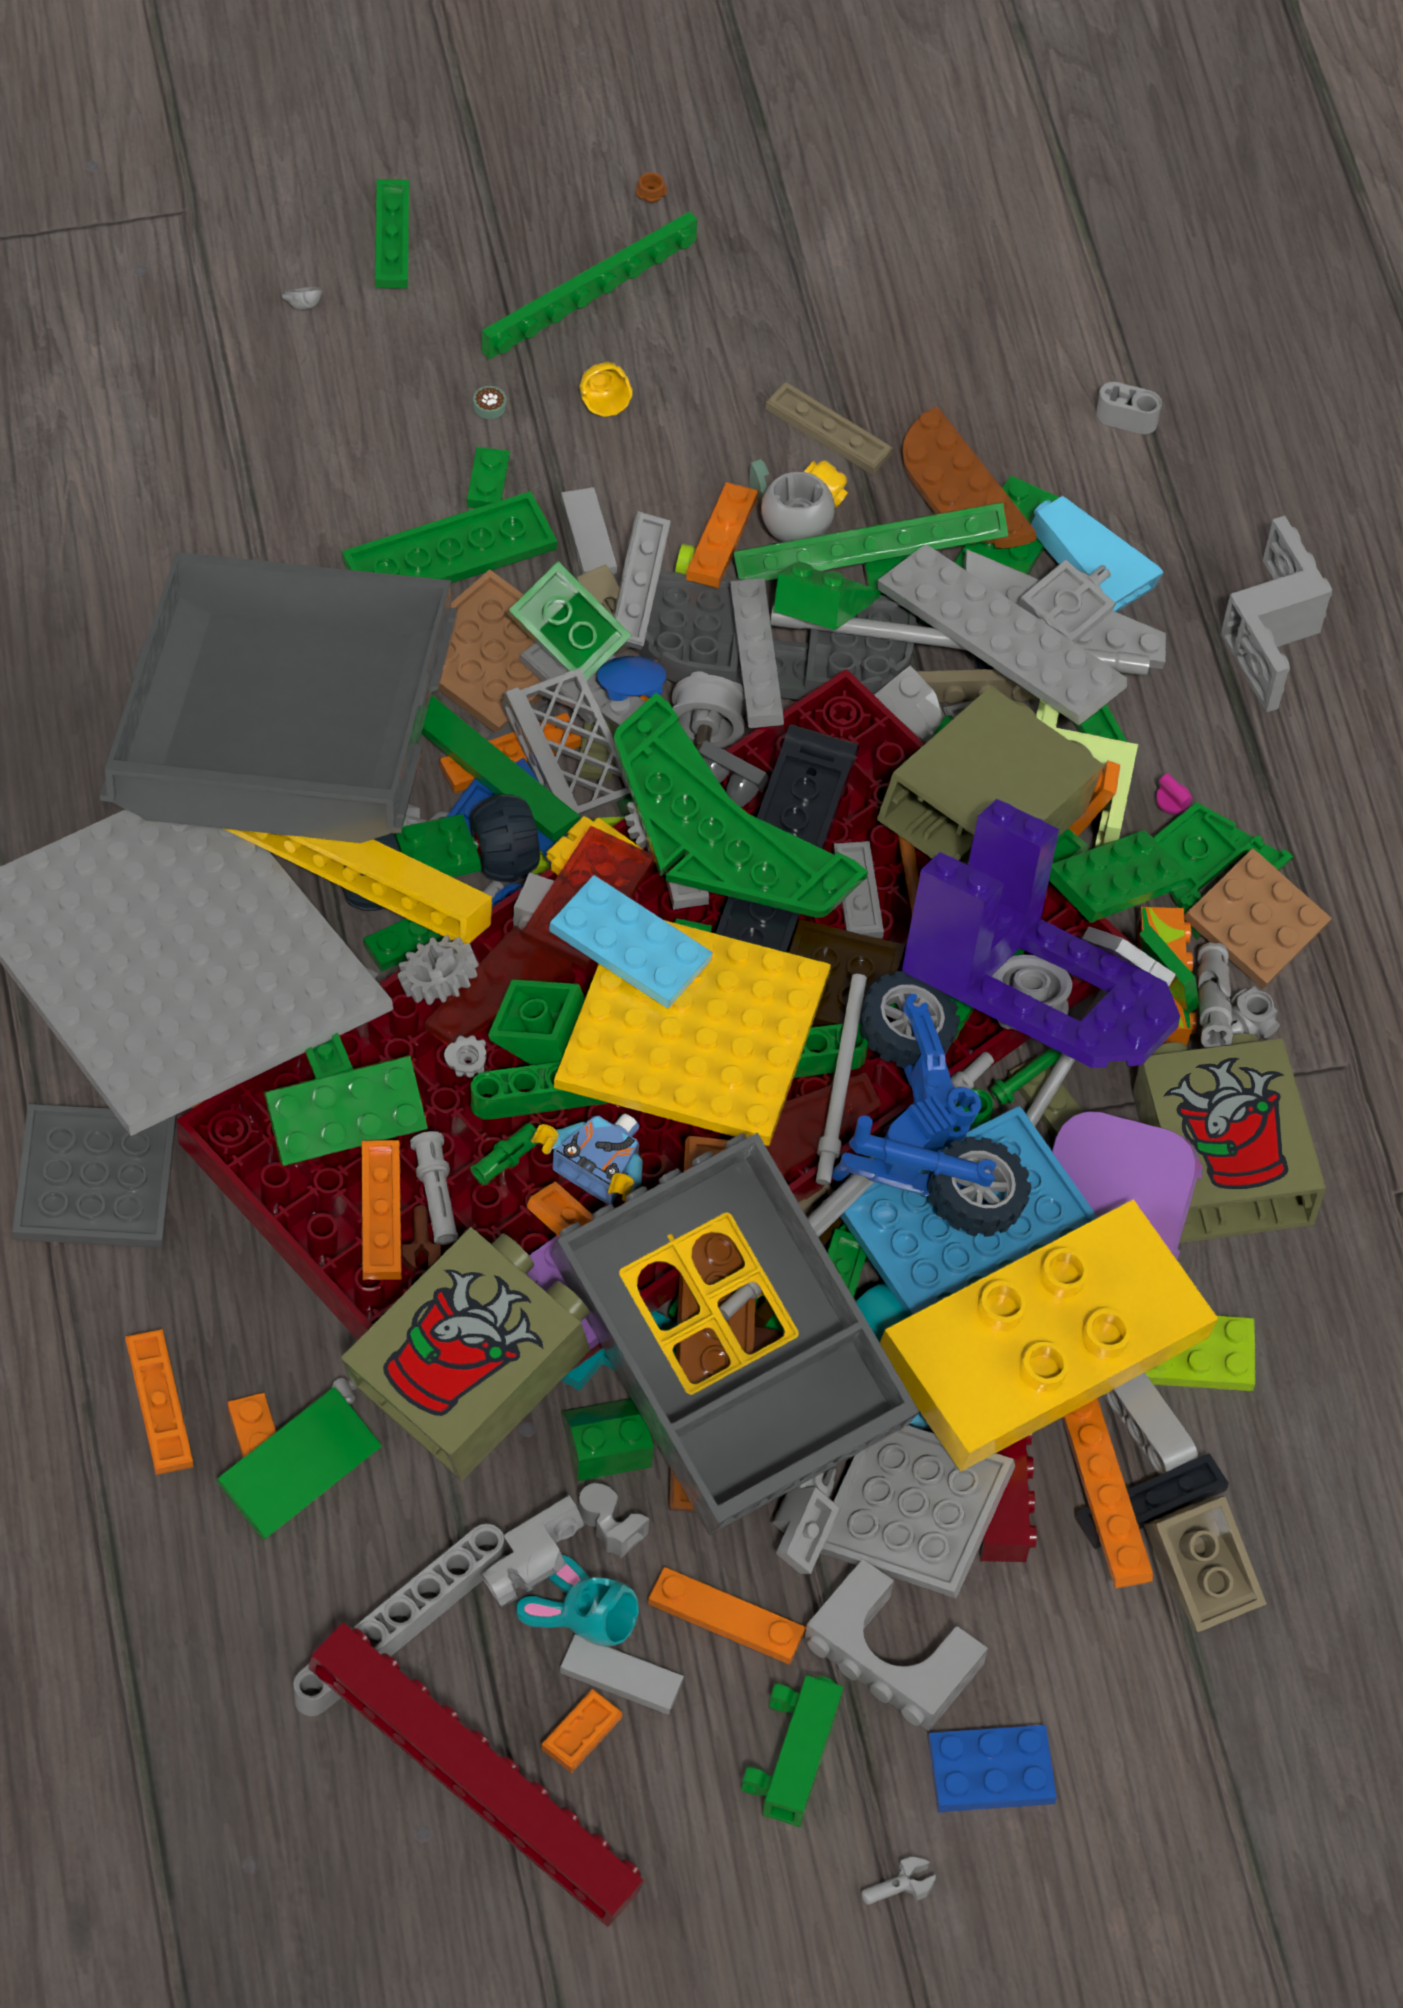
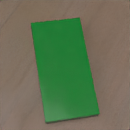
M334 1386L215 1481L264 1541L380 1449L382 1445Z

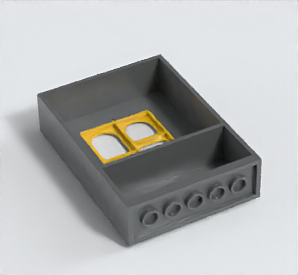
M745 1133L734 1137L725 1144L726 1149L716 1155L712 1151L704 1153L692 1161L693 1167L683 1173L679 1169L667 1173L659 1179L661 1184L649 1191L645 1186L635 1190L626 1196V1203L615 1209L612 1204L603 1207L592 1215L594 1220L582 1227L579 1222L566 1227L559 1232L560 1238L555 1241L556 1244L551 1254V1258L568 1288L587 1306L590 1312L586 1316L588 1323L709 1536L903 1429L919 1413L758 1133L748 1138ZM711 1232L721 1233L729 1237L736 1245L744 1259L745 1266L713 1285H707L703 1282L694 1266L691 1257L692 1247L695 1241L704 1234ZM654 1262H667L675 1266L700 1307L699 1314L668 1331L659 1329L637 1288V1280L641 1270ZM750 1282H754L760 1287L784 1329V1336L754 1354H746L742 1350L717 1305L720 1298ZM710 1328L714 1331L727 1353L730 1365L698 1384H692L674 1356L673 1346L703 1329Z

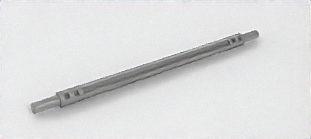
M983 1052L963 1072L959 1071L951 1078L953 1086L955 1088L966 1087L972 1089L974 1086L973 1082L994 1063L993 1057L989 1053ZM852 1174L807 1218L817 1236L819 1237L875 1182L868 1180V1177ZM750 1282L732 1294L719 1307V1310L725 1320H729L750 1298L756 1299L762 1291L756 1283Z

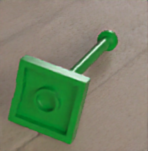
M1151 926L1139 933L1142 952L1176 974L1169 986L1170 992L1187 1014L1191 1013L1199 1007L1195 976ZM1051 1047L1004 1083L997 1079L994 1081V1086L990 1088L992 1095L1001 1106L1006 1103L1011 1104L1015 1101L1012 1094L1056 1063L1062 1053Z

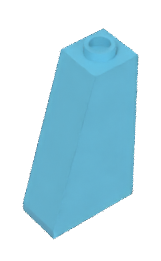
M1064 496L1053 502L1047 500L1035 509V517L1031 526L1036 531V537L1059 565L1064 560H1067L1078 571L1087 575H1091L1100 565L1106 566L1105 570L1109 569L1111 576L1103 581L1100 587L1103 593L1116 603L1113 609L1114 612L1119 611L1156 587L1163 574L1162 569Z

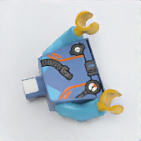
M622 1114L614 1124L600 1116H594L587 1123L580 1122L556 1130L549 1125L542 1124L538 1126L531 1140L532 1143L539 1142L544 1144L542 1152L545 1154H549L552 1149H555L553 1170L607 1205H613L619 1193L623 1195L622 1200L627 1202L626 1196L641 1186L643 1160L638 1155L639 1142L632 1137L638 1131L639 1125L634 1118L627 1114Z

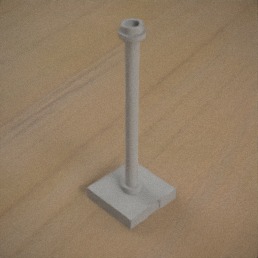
M1088 927L1082 937L1088 943L1166 981L1168 987L1176 976L1175 973L1121 937L1092 927ZM1100 989L1084 1018L1109 992ZM1063 1053L1026 1113L1034 1127H1036L1075 1059Z

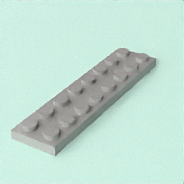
M923 545L878 580V590L1077 725L1083 723L1127 688V677L929 545Z

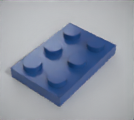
M1046 1725L929 1733L928 1742L938 1812L1055 1804L1057 1796Z

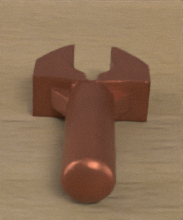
M418 1205L413 1209L414 1241L409 1245H402L403 1263L414 1274L415 1258L419 1256L420 1251H423L424 1255L428 1258V1269L441 1257V1245L432 1244L429 1241L428 1208L423 1205Z

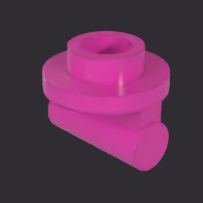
M1169 773L1165 774L1159 780L1160 788L1156 795L1157 805L1166 813L1181 814L1189 808L1193 797L1185 786L1179 784Z

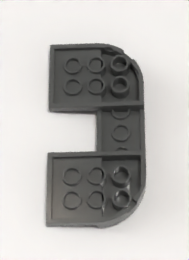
M660 570L644 646L639 650L642 657L656 660L666 670V678L675 684L689 677L693 672L700 671L708 675L726 678L743 686L730 581L743 579L723 577L720 587L716 588L686 580V574ZM880 595L878 600L855 616V618L914 626L916 623V615L890 597ZM811 629L809 644L773 640L781 698L801 700L845 669H848L872 694H875L907 667L911 666L914 643Z

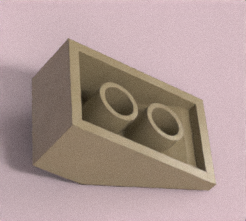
M1211 1496L1144 1524L1157 1561L1196 1633L1266 1605L1262 1590L1225 1496Z

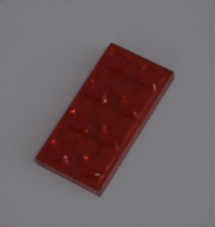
M590 825L523 929L522 939L587 970L593 959L550 932V922L593 875L632 899L652 868L655 855Z

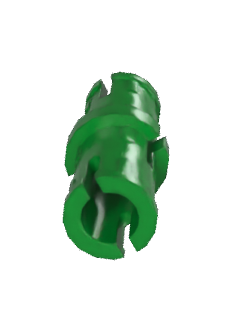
M528 1123L508 1140H500L496 1143L491 1153L471 1166V1172L480 1184L487 1185L490 1180L507 1167L512 1169L519 1164V1158L540 1144L539 1142H531L537 1129Z

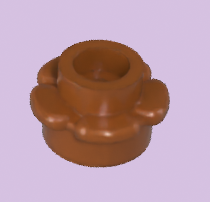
M654 172L643 174L636 183V195L646 202L659 201L661 197L667 194V186L664 185L663 177Z

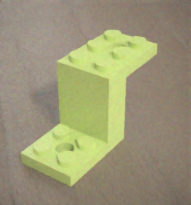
M1040 699L1036 715L1039 720L1068 740L1082 743L1089 749L1093 757L1101 763L1105 764L1109 760L1120 764L1117 791L1102 810L1095 848L1118 840L1138 744L1056 728L1059 712Z

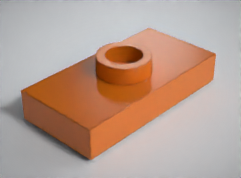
M592 1689L542 1743L541 1750L572 1773L622 1719L623 1712Z

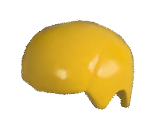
M611 362L593 365L583 373L579 385L581 397L588 410L602 417L617 415L627 408L633 393L624 370Z

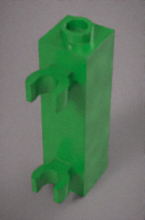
M806 1675L800 1693L794 1692L791 1688L781 1684L774 1685L769 1708L778 1712L793 1713V1717L773 1776L767 1775L757 1768L747 1767L741 1791L747 1794L766 1797L762 1816L801 1827L841 1704L844 1687L837 1685L832 1679L823 1676L814 1678Z

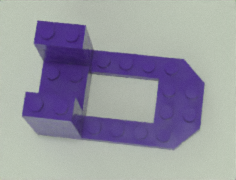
M996 798L978 815L968 865L939 852L921 869L902 971L1091 1068L1107 1067L1110 1061H1125L1127 1066L1143 1065L1179 1025L1180 1014L1167 982L1041 919L1059 829ZM1021 948L1109 993L1080 1022L1062 1011L991 976Z

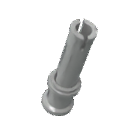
M424 1132L410 1140L411 1149L416 1151L418 1160L416 1175L421 1182H424L434 1233V1243L448 1245L457 1241L458 1233L456 1232L446 1182L450 1168L449 1163L444 1161L442 1152L444 1137L439 1132Z

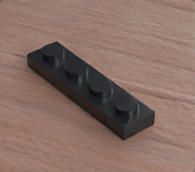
M1208 1453L1129 1488L1127 1492L1138 1527L1142 1529L1147 1522L1227 1491L1229 1483L1211 1454ZM1090 1507L1078 1511L1076 1519L1094 1549L1101 1547Z

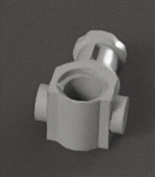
M1254 986L1249 990L1247 988L1240 990L1232 998V1023L1230 1027L1233 1030V1035L1250 1033L1256 1035L1258 1039L1261 1037L1266 1039L1278 1030L1280 1026L1276 1020L1278 1011L1274 1008L1271 996L1266 992L1260 991Z

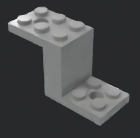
M1286 516L1273 519L1263 557V562L1274 580L1231 593L1221 631V637L1266 713L1279 709L1287 674L1290 671L1287 657L1283 653L1280 654L1277 647L1319 634L1326 617L1329 599L1332 595L1329 581L1321 576L1316 568L1313 555L1306 551L1301 543L1298 530L1290 525Z

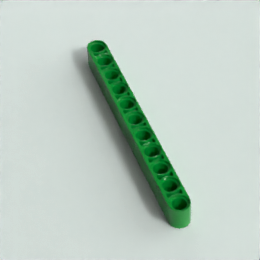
M844 1023L810 1029L793 1078L835 1073ZM860 1024L858 1025L855 1042L856 1048H854L851 1070L860 1068L864 1065L867 1058V1044L869 1042L866 1038H862L860 1034L862 1025ZM810 1050H818V1051H821V1052H819V1053H814V1052H812V1051H810ZM561 1062L479 1073L471 1082V1110L481 1119L512 1117L607 1104L608 1102L554 1088V1079ZM520 1089H527V1090H530V1091H529V1092H520V1091H518V1090H520ZM491 1094V1095H493V1096H492V1097H483V1096H481V1095Z

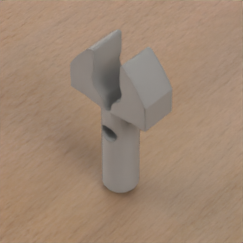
M912 1856L901 1860L899 1876L862 1891L861 1895L864 1903L870 1905L903 1891L912 1894L915 1901L926 1898L933 1888L936 1875L928 1877L923 1881L910 1880L914 1873L927 1870L930 1862Z

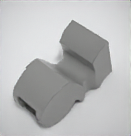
M599 1483L589 1484L583 1488L579 1496L578 1510L583 1523L596 1527V1537L602 1541L607 1553H614L622 1558L648 1535L650 1519L642 1514H630L626 1520L617 1523L615 1517L618 1495L606 1485Z

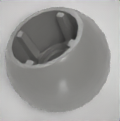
M806 472L786 473L771 482L766 489L761 504L762 519L768 531L781 542L822 535L827 532L833 522L835 514L834 497L825 482L817 476Z

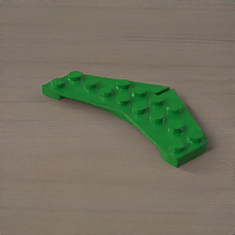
M657 692L616 729L614 747L660 876L685 855L666 874V881L821 918L830 914L867 878L868 871L854 859L839 852L834 855L748 814L731 800L678 722L679 717L671 705Z

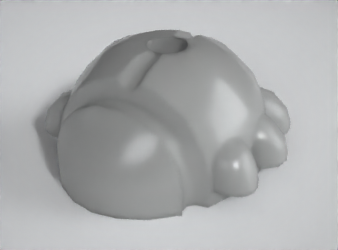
M319 287L295 288L285 291L282 297L293 308L305 310L314 307L319 302L322 289Z
M459 1036L455 1043L447 1046L444 1052L445 1062L451 1069H455L457 1077L467 1075V1077L472 1078L476 1073H483L486 1061V1042L484 1040L477 1041L475 1036L468 1038Z

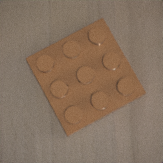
M1253 848L1184 917L1209 942L1224 945L1229 951L1228 959L1262 989L1332 919Z

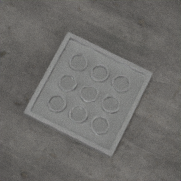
M906 1426L854 1456L833 1502L840 1509L820 1553L854 1565H858L864 1559L887 1576L957 1598L1015 1468L1014 1459L994 1453L990 1457L960 1472L934 1433Z

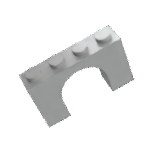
M862 1559L809 1621L804 1641L814 1654L822 1658L827 1657L837 1664L840 1671L851 1680H859L870 1688L872 1695L883 1703L889 1702L899 1709L908 1722L915 1726L921 1725L930 1731L984 1665L988 1648L956 1626L937 1650L922 1663L913 1666H895L879 1659L866 1644L863 1631L891 1598L894 1580Z

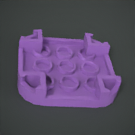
M1086 1111L1073 1116L1061 1127L1052 1152L1099 1218L1134 1199L1177 1260L1181 1252L1178 1250V1245L1197 1178L1202 1179L1203 1165L1200 1164L1196 1149L1189 1140L1163 1128L1101 1112Z

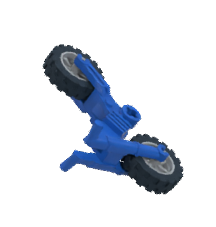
M897 971L893 976L886 974L880 977L878 983L874 982L862 1002L859 1024L862 1025L860 1034L863 1039L866 1038L868 1040L867 1046L870 1050L881 1054V1059L888 1063L891 1060L896 1062V1066L904 1068L910 1087H912L914 1103L892 1123L884 1138L870 1135L872 1119L868 1116H860L857 1121L855 1134L849 1144L855 1153L874 1157V1159L844 1153L841 1161L833 1168L832 1178L836 1181H842L849 1173L868 1177V1180L918 1193L925 1198L929 1196L932 1206H937V1214L943 1220L947 1219L951 1222V1227L958 1231L960 1228L966 1230L967 1234L971 1236H977L980 1233L984 1234V1237L994 1236L997 1231L1000 1234L1004 1233L1010 1228L1011 1224L1014 1225L1029 1202L1030 1197L1028 1195L1031 1192V1182L1027 1181L1029 1177L1027 1168L1021 1166V1159L1016 1153L1012 1155L1007 1151V1146L1002 1143L998 1145L992 1143V1139L982 1137L981 1140H975V1137H965L970 1129V1124L973 1123L981 1109V1100L973 1090L966 1087L955 1088L953 1086L945 1062V1055L958 1033L957 1028L960 1024V1015H956L958 1010L955 1000H950L949 995L905 974V971ZM897 1003L900 1010L888 1005ZM886 1016L896 1019V1021L890 1023ZM959 1102L961 1106L956 1107L955 1103ZM963 1107H969V1111L965 1112ZM954 1127H958L957 1132H954ZM944 1145L949 1146L948 1149L944 1148L942 1151L939 1150L942 1149ZM921 1169L929 1170L930 1173H926L924 1175L919 1173V1171H921ZM993 1192H1003L1004 1201H1001ZM983 1198L991 1205H982Z

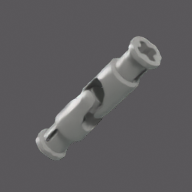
M1212 942L1202 945L1198 950L1197 957L1200 965L1198 969L1200 1024L1203 1027L1201 1042L1206 1048L1231 1045L1233 1030L1230 1027L1232 1023V1005L1229 998L1231 996L1230 969L1227 965L1229 951L1221 943Z

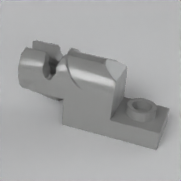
M835 1468L829 1469L787 1492L773 1521V1524L784 1533L776 1554L800 1574H811L840 1509L829 1499L834 1486Z
M570 1496L565 1497L503 1535L511 1554L502 1556L489 1569L481 1573L487 1588L501 1608L518 1599L516 1594L517 1587L529 1592L535 1585L557 1573L566 1565L556 1543L570 1538L578 1529L585 1526L579 1510Z

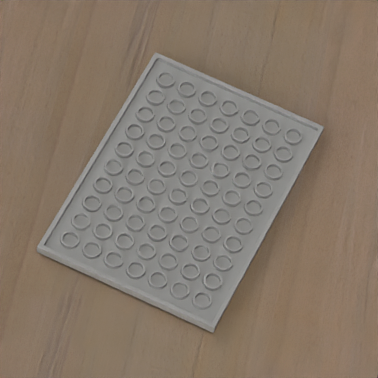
M125 809L0 866V963L130 1136L304 1053L311 1046L313 1049L331 1040V1036L336 1033L340 1036L393 1010L392 999L268 850L223 828L145 820Z

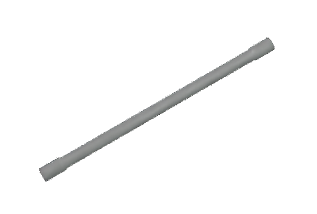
M774 605L772 608V626L794 629L807 628L967 650L936 628L853 617L837 630H833L774 612ZM1083 648L1118 672L1148 675L1150 655Z

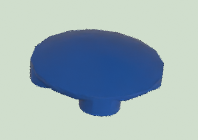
M623 656L604 663L597 671V680L607 690L608 698L611 700L623 701L628 696L641 695L651 697L656 692L659 695L662 694L663 684L666 681V670L660 663L649 658Z

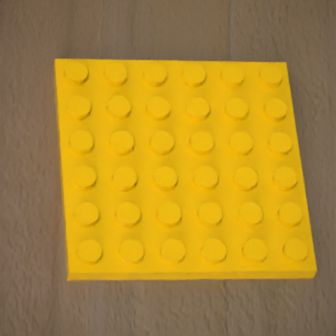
M665 921L713 952L712 959L669 1009L599 964L556 1073L554 1088L734 1137L745 1133L748 1138L758 1133L764 1145L770 1146L828 981L831 964Z

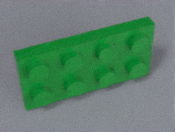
M1145 830L1053 863L1049 881L1092 923L1186 886L1190 876Z
M410 1056L264 1092L280 1162L283 1166L362 1146V1141L386 1140L428 1129Z

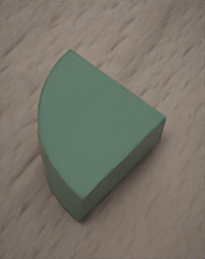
M762 459L751 463L749 477L750 487L758 490L757 499L760 504H762L763 495L768 488L765 476L769 475Z

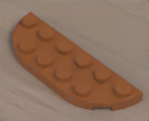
M938 406L924 412L912 424L905 436L903 461L909 480L935 514L1003 502L1009 536L981 542L995 543V548H1011L1036 541L1035 529Z

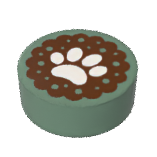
M495 386L481 387L473 395V410L484 419L498 418L506 410V395L500 388Z

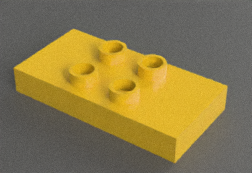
M1133 1199L885 1329L880 1345L914 1404L960 1472L1208 1339L1218 1321V1317Z

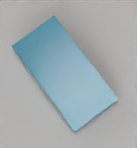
M595 875L550 922L549 927L550 932L667 1009L712 959L713 952Z

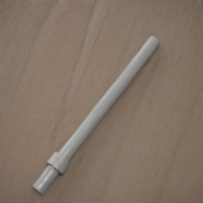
M862 974L852 975L824 1137L819 1138L817 1154L820 1156L816 1182L821 1185H830L834 1161L840 1154L842 1142L838 1138L867 977Z

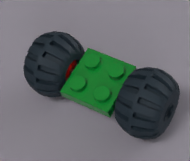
M510 794L490 796L473 808L470 814L471 835L463 814L403 826L402 833H391L374 839L450 877L481 871L485 877L494 881L516 882L532 873L539 866L540 862L539 839L532 811L524 799ZM342 887L346 901L353 908L364 911H378L385 908Z

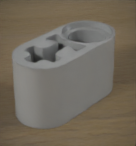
M1108 382L1100 389L1096 417L1102 424L1138 434H1149L1157 428L1162 400L1153 391L1119 382Z

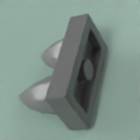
M704 741L698 752L719 783L727 775L731 776L726 788V794L740 807H743L753 799L758 791L763 794L765 793L770 782L766 772L709 741Z

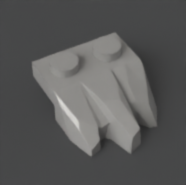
M911 666L907 667L874 694L924 744L931 739L945 717L934 690Z

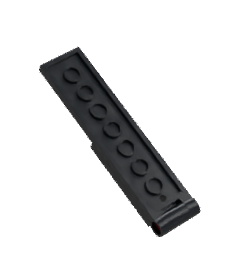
M790 724L757 818L825 850L850 778V771L853 768L859 744ZM728 897L715 934L787 953L801 914Z

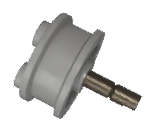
M697 671L693 672L689 677L680 680L674 686L672 693L674 706L672 708L679 717L678 722L698 751L705 740L720 748L735 744L741 739L745 728L742 717L746 714L744 689L741 684L723 677Z

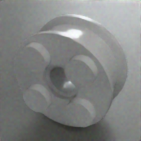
M1017 955L1011 957L992 975L993 978L1062 1011L1066 1015L1068 1014L1067 999L1072 991V980L1065 969L1035 955ZM998 1020L999 1025L1003 1028L1014 1029Z

